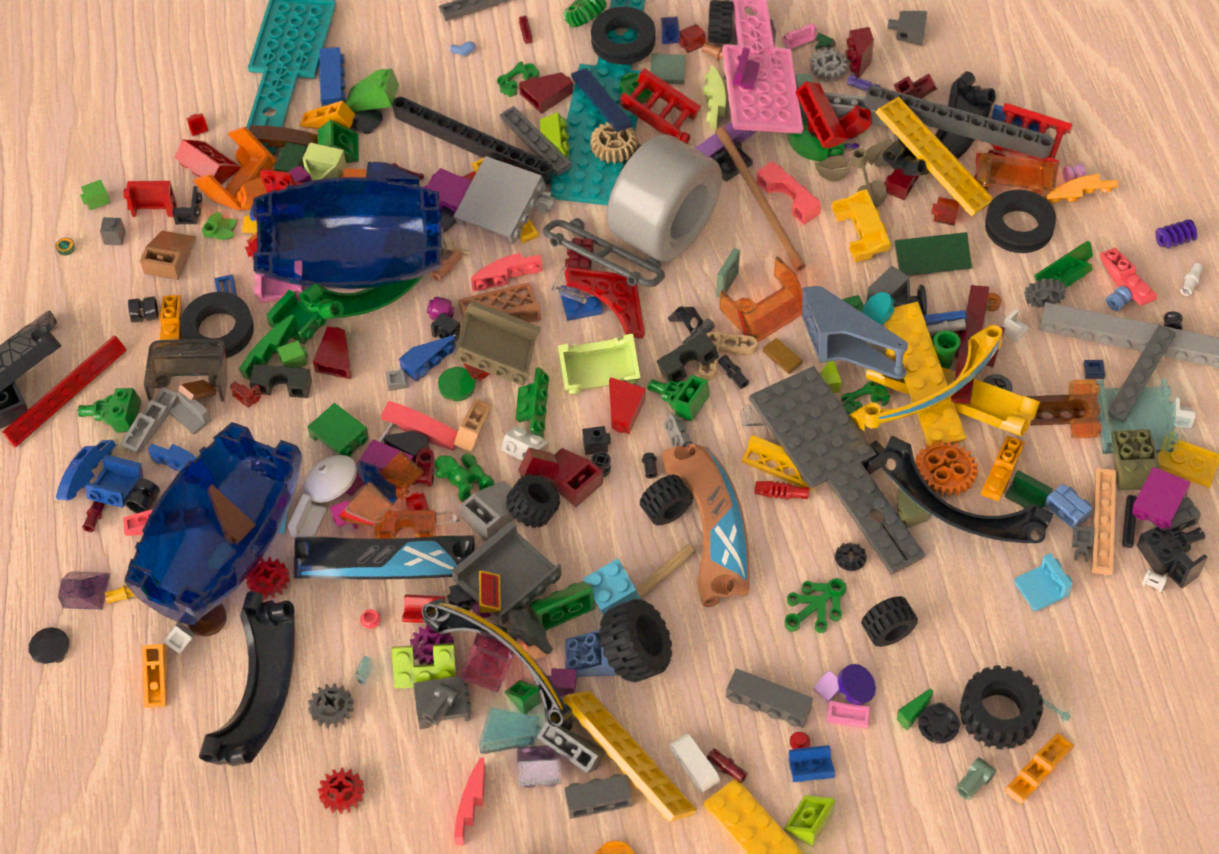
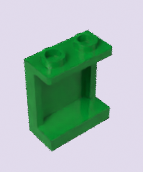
M288 290L266 314L268 324L273 328L291 314L294 315L298 327L291 338L303 345L312 339L314 333L326 322V319H323L319 312H311L302 302L297 300L295 292Z
M333 403L307 426L310 438L314 441L319 439L338 455L351 457L358 447L363 446L369 438L367 427L336 403Z

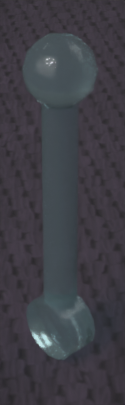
M1043 699V704L1058 713L1063 721L1069 720L1070 714L1068 712L1063 713Z

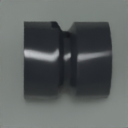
M155 296L144 297L143 300H140V298L128 299V310L132 323L142 322L145 318L147 321L158 320V305Z
M140 478L134 485L133 492H130L125 500V505L135 513L148 511L153 505L152 502L159 495L160 488L152 481Z

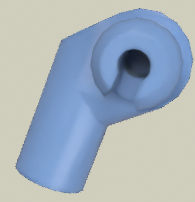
M468 41L461 46L452 44L450 52L466 56L474 51L476 45L472 41Z

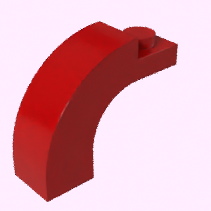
M855 105L847 115L838 118L848 139L862 134L872 124L871 110ZM808 119L809 131L815 132Z

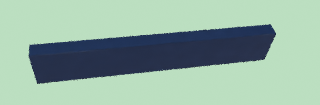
M587 68L571 73L573 81L616 132L632 127V121Z

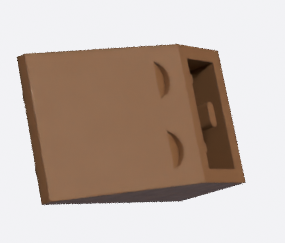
M162 230L145 247L140 263L144 274L179 280L196 236Z

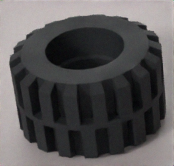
M711 0L709 3L708 41L709 43L730 44L732 40L733 3L729 0Z
M527 474L526 476L523 475L509 491L506 497V505H508L507 509L512 513L513 518H516L519 523L522 522L527 527L530 525L532 528L537 526L540 528L546 525L558 510L561 502L559 500L560 495L556 493L557 489L552 486V483L547 482L545 478H540L535 474L534 476Z
M672 474L662 477L650 485L642 494L639 502L652 523L662 526L682 516L692 504L694 496L680 476Z
M896 596L883 600L873 606L862 618L861 624L872 643L876 647H883L894 644L910 634L918 624V618L906 598Z

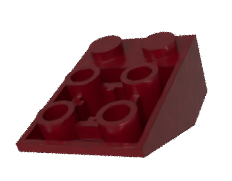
M563 448L554 454L559 466L539 475L540 478L543 477L547 482H551L552 486L557 489V492L575 507L603 484V471L589 459Z

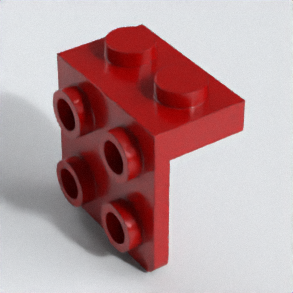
M266 169L260 171V176L269 199L300 203L310 189L307 183L295 182L291 173Z

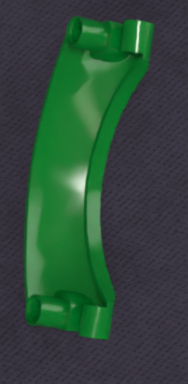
M416 217L400 228L392 260L385 272L372 285L354 293H341L328 290L315 283L300 293V300L311 312H319L323 319L357 316L383 308L401 298L420 281L444 247V237L440 233L424 232L426 230L425 222L421 218Z

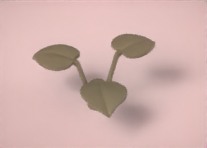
M892 140L877 143L866 151L863 148L854 149L852 151V158H849L848 165L843 157L832 156L815 163L816 169L823 178L829 181H839L845 178V171L849 170L853 163L856 168H862L866 185L860 186L857 192L867 189L874 206L881 205L886 199V188L882 182L877 180L869 184L865 166L867 162L870 165L874 163L877 167L889 165L883 159V152L892 144Z

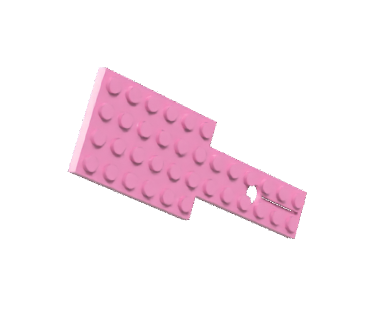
M732 0L738 45H723L722 51L733 130L802 133L803 124L799 99L795 93L797 86L791 49L774 48L767 0H749V3L748 0ZM745 8H752V11L757 14L753 16L745 13ZM743 48L750 50L748 60L760 63L753 90L733 84Z

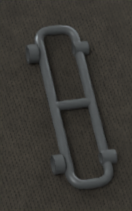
M575 218L570 223L564 220H553L543 228V234L550 239V244L553 247L562 245L626 277L627 283L631 286L638 283L645 287H654L665 278V272L660 268L661 261L652 257L645 261L585 231V224L580 218ZM555 227L565 228L583 238L593 239L595 244L604 249L595 254L566 240L561 233L554 234L551 230ZM613 252L658 276L652 280L645 279L639 272L635 271L632 273L604 257Z

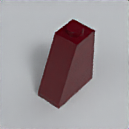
M560 72L519 82L520 95L542 114L573 94V81L570 77Z
M327 326L313 360L315 372L351 380L352 374L345 329Z

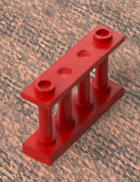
M644 68L638 77L637 82L639 85L630 96L624 92L619 105L660 133L668 134L678 139L682 132L679 130L680 126L688 117L694 120L701 106ZM647 88L654 94L645 105H642L636 99ZM661 98L668 104L657 115L650 109ZM675 107L682 114L672 125L664 119Z
M1004 103L1002 108L1006 116L1004 123L1011 124L1012 120L1017 117L1022 119L1021 128L1028 129L1029 125L1033 122L1039 124V133L1045 134L1046 130L1052 128L1056 130L1057 134L1049 157L1044 159L991 144L993 149L1000 152L1006 150L1040 162H1048L1046 167L1049 168L1058 167L1059 160L1055 159L1063 135H1066V133L1071 134L1073 124Z

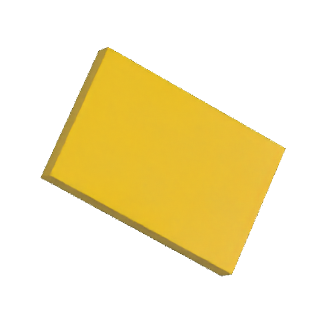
M1165 435L1157 456L1162 471L1208 488L1211 487L1219 465V453Z

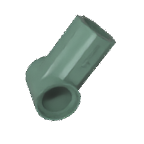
M978 757L969 768L966 776L956 786L957 792L964 799L971 800L983 785H987L997 770Z

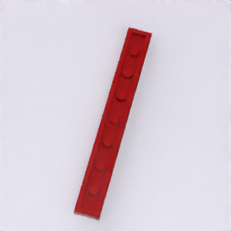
M113 335L8 426L2 434L13 447H17L126 352L127 349L119 338Z

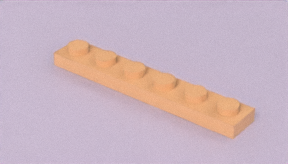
M1096 468L1094 540L1091 573L1112 575L1116 470Z

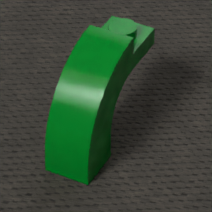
M805 119L802 120V133H787L789 144L793 150L809 160L821 162L827 159V156H838L844 153L845 142L832 148H823L819 139L813 137L807 131Z

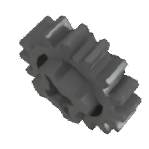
M1043 278L1040 282L1036 280L1034 284L1030 283L1029 287L1025 288V300L1027 304L1031 303L1032 307L1037 305L1038 308L1044 307L1045 302L1061 303V299H1065L1066 295L1064 283H1060L1059 280L1053 281V278Z
M336 683L333 684L332 688H329L328 684H325V689L323 690L318 687L319 693H312L313 700L308 701L310 706L308 709L309 713L312 714V720H317L319 726L325 723L326 728H329L330 724L337 728L338 722L344 725V718L350 719L351 715L349 712L354 711L352 705L354 701L350 691L345 692L344 686L338 689Z

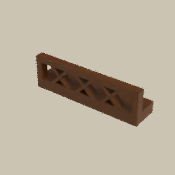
M1096 393L1026 396L1040 401L1035 418L1031 421L1030 426L1097 422L1095 412ZM1081 411H1090L1091 417H1083L1079 413ZM1044 412H1049L1053 415V417L1051 419H1046L1042 416V414ZM1062 412H1069L1072 416L1065 418L1060 414Z

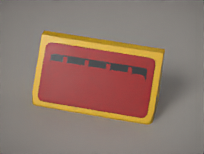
M479 571L480 613L501 612L500 575Z

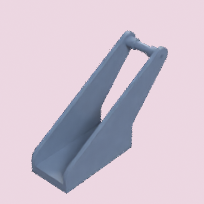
M821 286L803 287L802 318L819 363L845 360L895 379L906 377L903 356L908 349V343L825 288ZM863 340L895 351L896 362Z

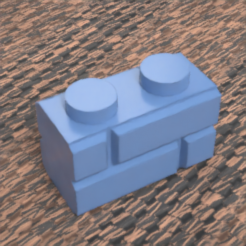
M1063 483L1048 495L1045 503L1046 507L1072 529L1074 526H1081L1082 523L1086 522L1093 510L1087 500H1082L1077 496L1073 488L1067 487Z

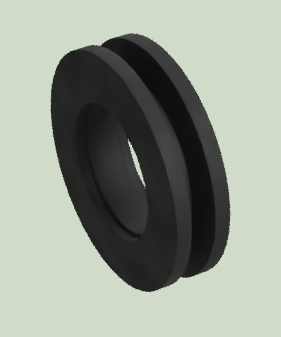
M615 7L599 14L592 23V48L601 59L609 63L627 65L645 59L654 49L655 24L650 16L636 8ZM620 27L631 28L640 34L638 39L627 44L615 43L606 36L613 29Z
M1009 190L997 195L989 204L985 219V229L989 238L997 246L1014 253H1031L1046 246L1053 236L1056 224V214L1052 205L1041 195L1028 190ZM1009 212H1026L1037 220L1038 226L1031 231H1016L1009 228L1004 223L1002 217Z
M211 292L199 296L186 307L180 322L181 332L187 347L197 356L210 360L225 359L223 355L224 345L226 358L242 351L250 342L254 330L253 320L247 304L240 297L228 292ZM224 313L231 315L235 319L234 328L227 335L220 338L205 337L199 332L202 321L213 314Z

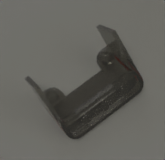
M220 339L157 340L152 342L149 346L144 378V388L148 401L150 402V400L154 399L155 388H165L170 384L172 376H208L209 383L213 387L218 388L221 402H225L227 364L224 342Z

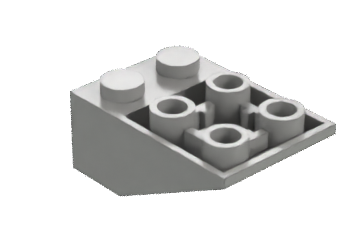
M503 480L472 494L459 505L461 518L486 540L490 539L506 524L515 519L511 515L512 513L508 511V505H506V497L512 487Z

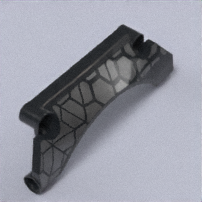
M50 310L45 311L0 345V392L62 346L50 332L57 324V320Z

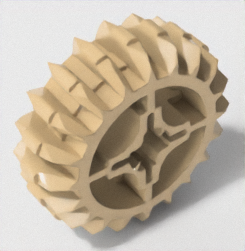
M606 122L605 125L600 124L599 128H595L590 144L596 158L600 157L601 162L606 160L607 163L612 161L615 164L617 161L622 163L624 159L628 161L630 154H634V149H637L638 139L632 127L616 132Z

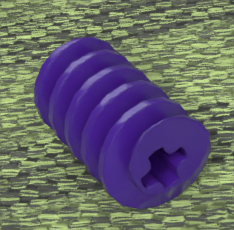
M1185 219L1182 222L1179 221L1169 226L1166 225L1163 228L1156 229L1155 232L1158 245L1160 247L1165 246L1166 249H1170L1171 245L1173 247H1176L1178 244L1183 245L1184 241L1186 243H1189L1191 240L1195 241L1198 237L1195 223L1191 219Z

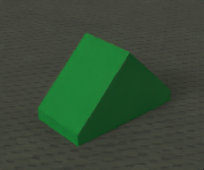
M519 680L504 691L506 696L524 715L540 704L538 687L525 681Z

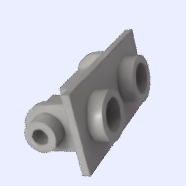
M671 412L664 422V427L669 435L672 446L687 447L693 444L688 433H681L686 432L683 419L678 415L674 416L673 412Z

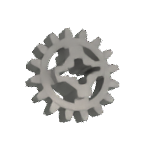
M824 47V51L818 49V52L813 53V58H811L810 70H813V75L818 74V79L824 77V81L828 78L833 81L834 77L840 79V75L844 76L845 71H847V58H844L845 54H839V49L833 51L832 47L830 50Z

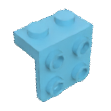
M1051 553L1043 557L1040 567L1016 577L1014 581L1034 611L1043 609L1068 597L1073 585L1070 576L1064 573L1060 562Z

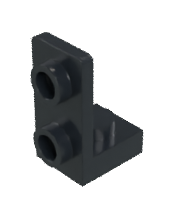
M193 186L191 207L173 208L172 214L176 225L197 224L198 217L201 216L199 203H202V193L199 192L197 186Z

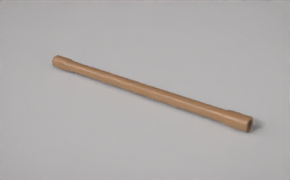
M724 126L719 127L716 130V134L726 147L789 255L796 271L804 269L806 264L787 236L732 142V138Z

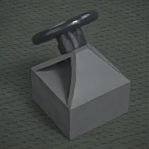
M894 266L886 270L868 287L867 301L873 295L885 292L894 299V307L918 302L922 315H927L925 286L919 285L917 296H910V277Z

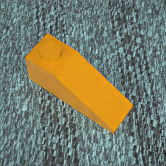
M339 101L304 112L299 125L304 128L319 129L332 119L349 128L353 123L355 113L343 101Z
M167 644L142 645L145 707L166 706L168 676Z

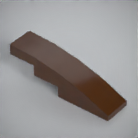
M249 125V131L260 143H267L268 147H284L286 142L303 145L308 148L310 143L318 144V135L286 127Z

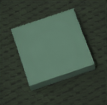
M651 54L650 72L668 84H684L685 55Z
M733 248L718 273L717 297L724 298L739 274L740 250Z

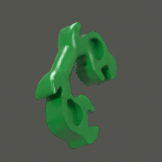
M523 61L517 63L514 69L497 78L500 92L508 95V97L515 96L518 89L517 82L509 80L523 73L524 80H529L530 77L538 78L540 76L539 70L532 63L524 65Z
M870 381L854 392L843 394L841 396V402L844 401L842 406L850 415L863 406L859 401H854L865 394H871L870 400L872 403L882 401L881 406H885L890 400V395H888L885 386L874 385V382Z

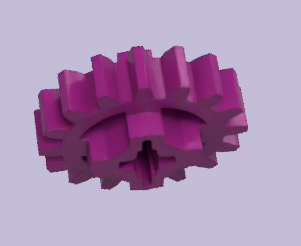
M427 624L426 629L419 627V633L414 632V639H410V645H413L414 660L419 659L420 665L424 662L427 665L434 663L433 644L454 643L451 632L440 635Z

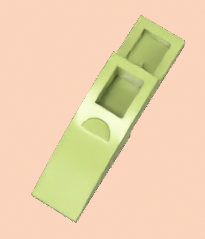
M710 65V70L706 72L705 83L708 84L704 85L703 95H706V103H709L708 109H711V112H707V122H710V129L716 130L718 117H725L726 92L720 74L714 66Z

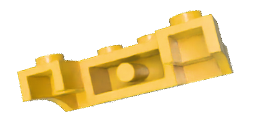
M867 189L858 191L847 198L832 201V211L837 222L851 219L860 240L849 243V251L855 263L872 259L873 254L890 250L891 243L886 234V226L881 222L879 210L875 209Z

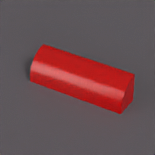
M806 81L795 93L822 147L832 148L844 143L848 138L821 85Z

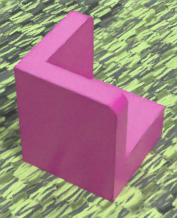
M348 500L330 507L333 521L338 527L352 523L354 529L358 528L357 521L339 516L346 507L349 512L353 513Z

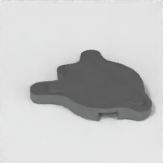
M515 610L508 618L509 628L506 633L512 638L522 640L528 646L535 644L543 653L550 654L553 648L548 643L546 630L543 625L526 610Z

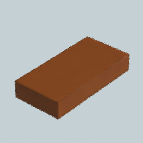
M205 380L180 384L178 388L179 392L190 400L214 396L217 392V389Z

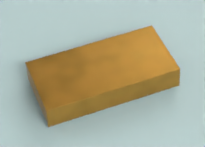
M777 338L763 347L762 352L788 374L802 364V359Z

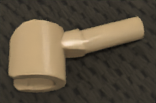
M453 241L445 242V253L447 255H450L453 250L469 255L470 251L455 247Z

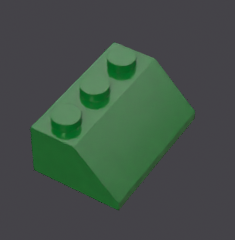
M584 581L573 583L564 590L551 593L548 597L534 600L529 605V614L536 618L547 631L593 611L594 590Z

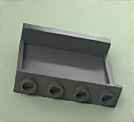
M512 521L452 569L453 580L478 603L479 571L500 575L501 612H490V614L501 625L508 621L513 611L527 608L535 597L541 596L549 585L556 583L561 577V565L559 563L556 566L524 539L517 532V526Z

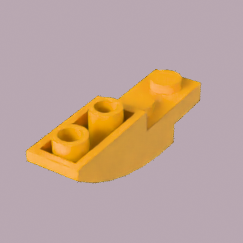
M1099 174L1083 176L1057 186L1043 197L1049 200V203H1059L1060 199H1066V202H1075L1077 198L1083 197V191L1084 194L1095 193V190L1101 189L1102 193L1112 192V189L1118 187V180L1100 181Z
M181 295L162 296L160 356L179 354V348H181L182 344L180 327L182 317Z
M1007 435L980 495L998 502L1000 501L1018 463L1025 441Z

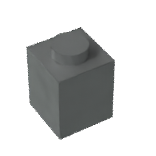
M103 217L100 233L104 245L122 246L126 232L122 219Z

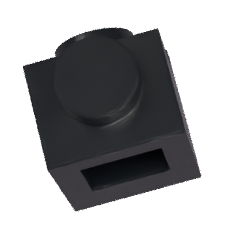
M441 313L431 324L432 336L436 337L438 335L442 339L453 335L455 341L458 340L461 330L460 322Z

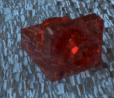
M236 381L230 385L232 396L247 408L256 404L262 396L258 385H255L250 390L245 385H240Z

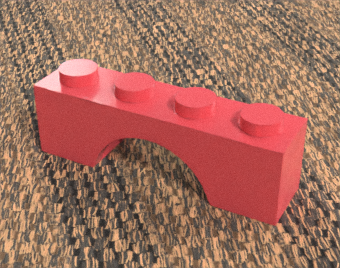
M772 161L757 171L756 183L767 193L782 192L794 200L792 215L803 225L820 214L821 202L819 199L810 194L793 176L788 175L781 166Z

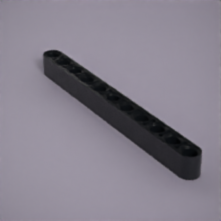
M397 97L394 99L393 111L396 119L482 158L486 156L541 175L545 185L553 182L552 163L407 98Z

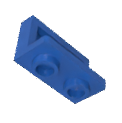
M829 745L790 749L788 751L789 770L793 782L835 778Z

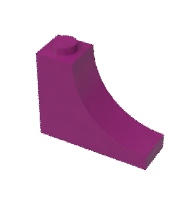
M372 439L356 464L357 476L353 484L346 491V494L353 496L358 489L373 481L379 473L382 478H396L406 481L408 476L412 475L415 467L413 456Z

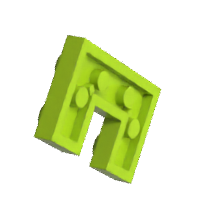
M454 643L433 644L434 664L414 665L413 645L392 646L394 689L414 688L413 683L456 677Z

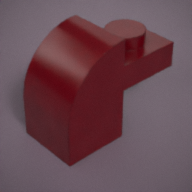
M930 74L915 82L907 76L894 84L897 92L924 99L923 97L937 90Z

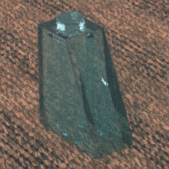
M490 707L479 742L480 753L487 754L534 745L542 729V726L539 725V717Z

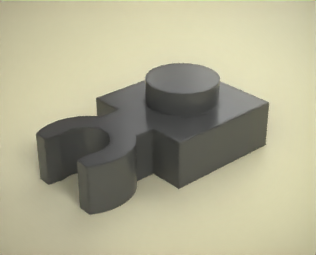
M1074 526L1072 547L1078 548L1074 553L1075 561L1078 560L1079 554H1084L1085 562H1088L1090 558L1088 549L1093 548L1094 528Z

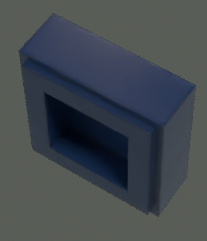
M1084 360L1085 379L1105 378L1103 360Z

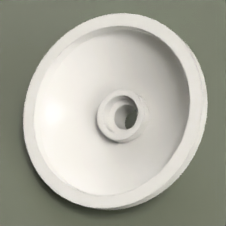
M335 455L323 459L309 471L304 482V493L311 497V501L318 503L328 502L339 497L353 484L357 476L356 463L352 458L345 455Z

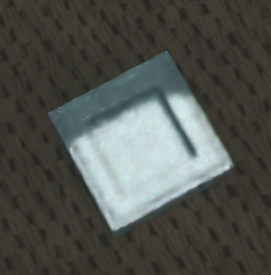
M364 656L355 672L358 683L364 685L373 668L371 658Z

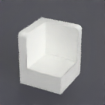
M1017 309L1005 319L1003 325L1005 327L1004 334L1015 342H1018L1029 329L1027 325L1017 319L1019 313Z
M1176 397L1172 406V426L1192 428L1195 412L1192 411L1191 407L1180 406V398Z
M178 621L165 638L164 643L180 654L195 633Z

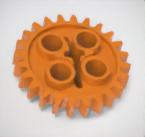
M940 440L939 445L933 442L932 447L926 444L925 450L920 449L915 463L923 479L935 493L940 492L941 497L948 493V496L951 497L954 492L959 496L960 491L966 493L967 488L971 489L972 484L975 483L978 464L974 463L975 457H970L971 451L964 452L965 446L958 448V443L952 446L950 441L946 445L942 440Z

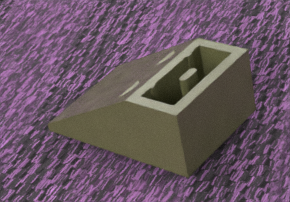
M1151 430L1111 431L1118 490L1142 489L1152 467L1160 469Z

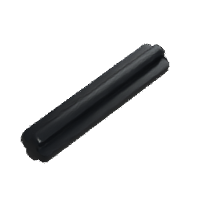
M1128 495L1126 499L1123 547L1132 548L1134 544L1136 516L1133 514V505L1137 499L1136 495Z

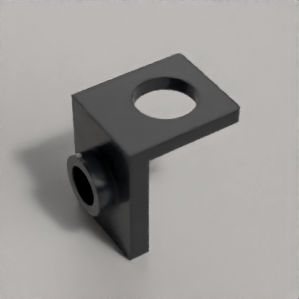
M678 307L668 317L669 321L683 322L690 334L694 329L690 324L693 317L697 319V328L703 323L694 307Z

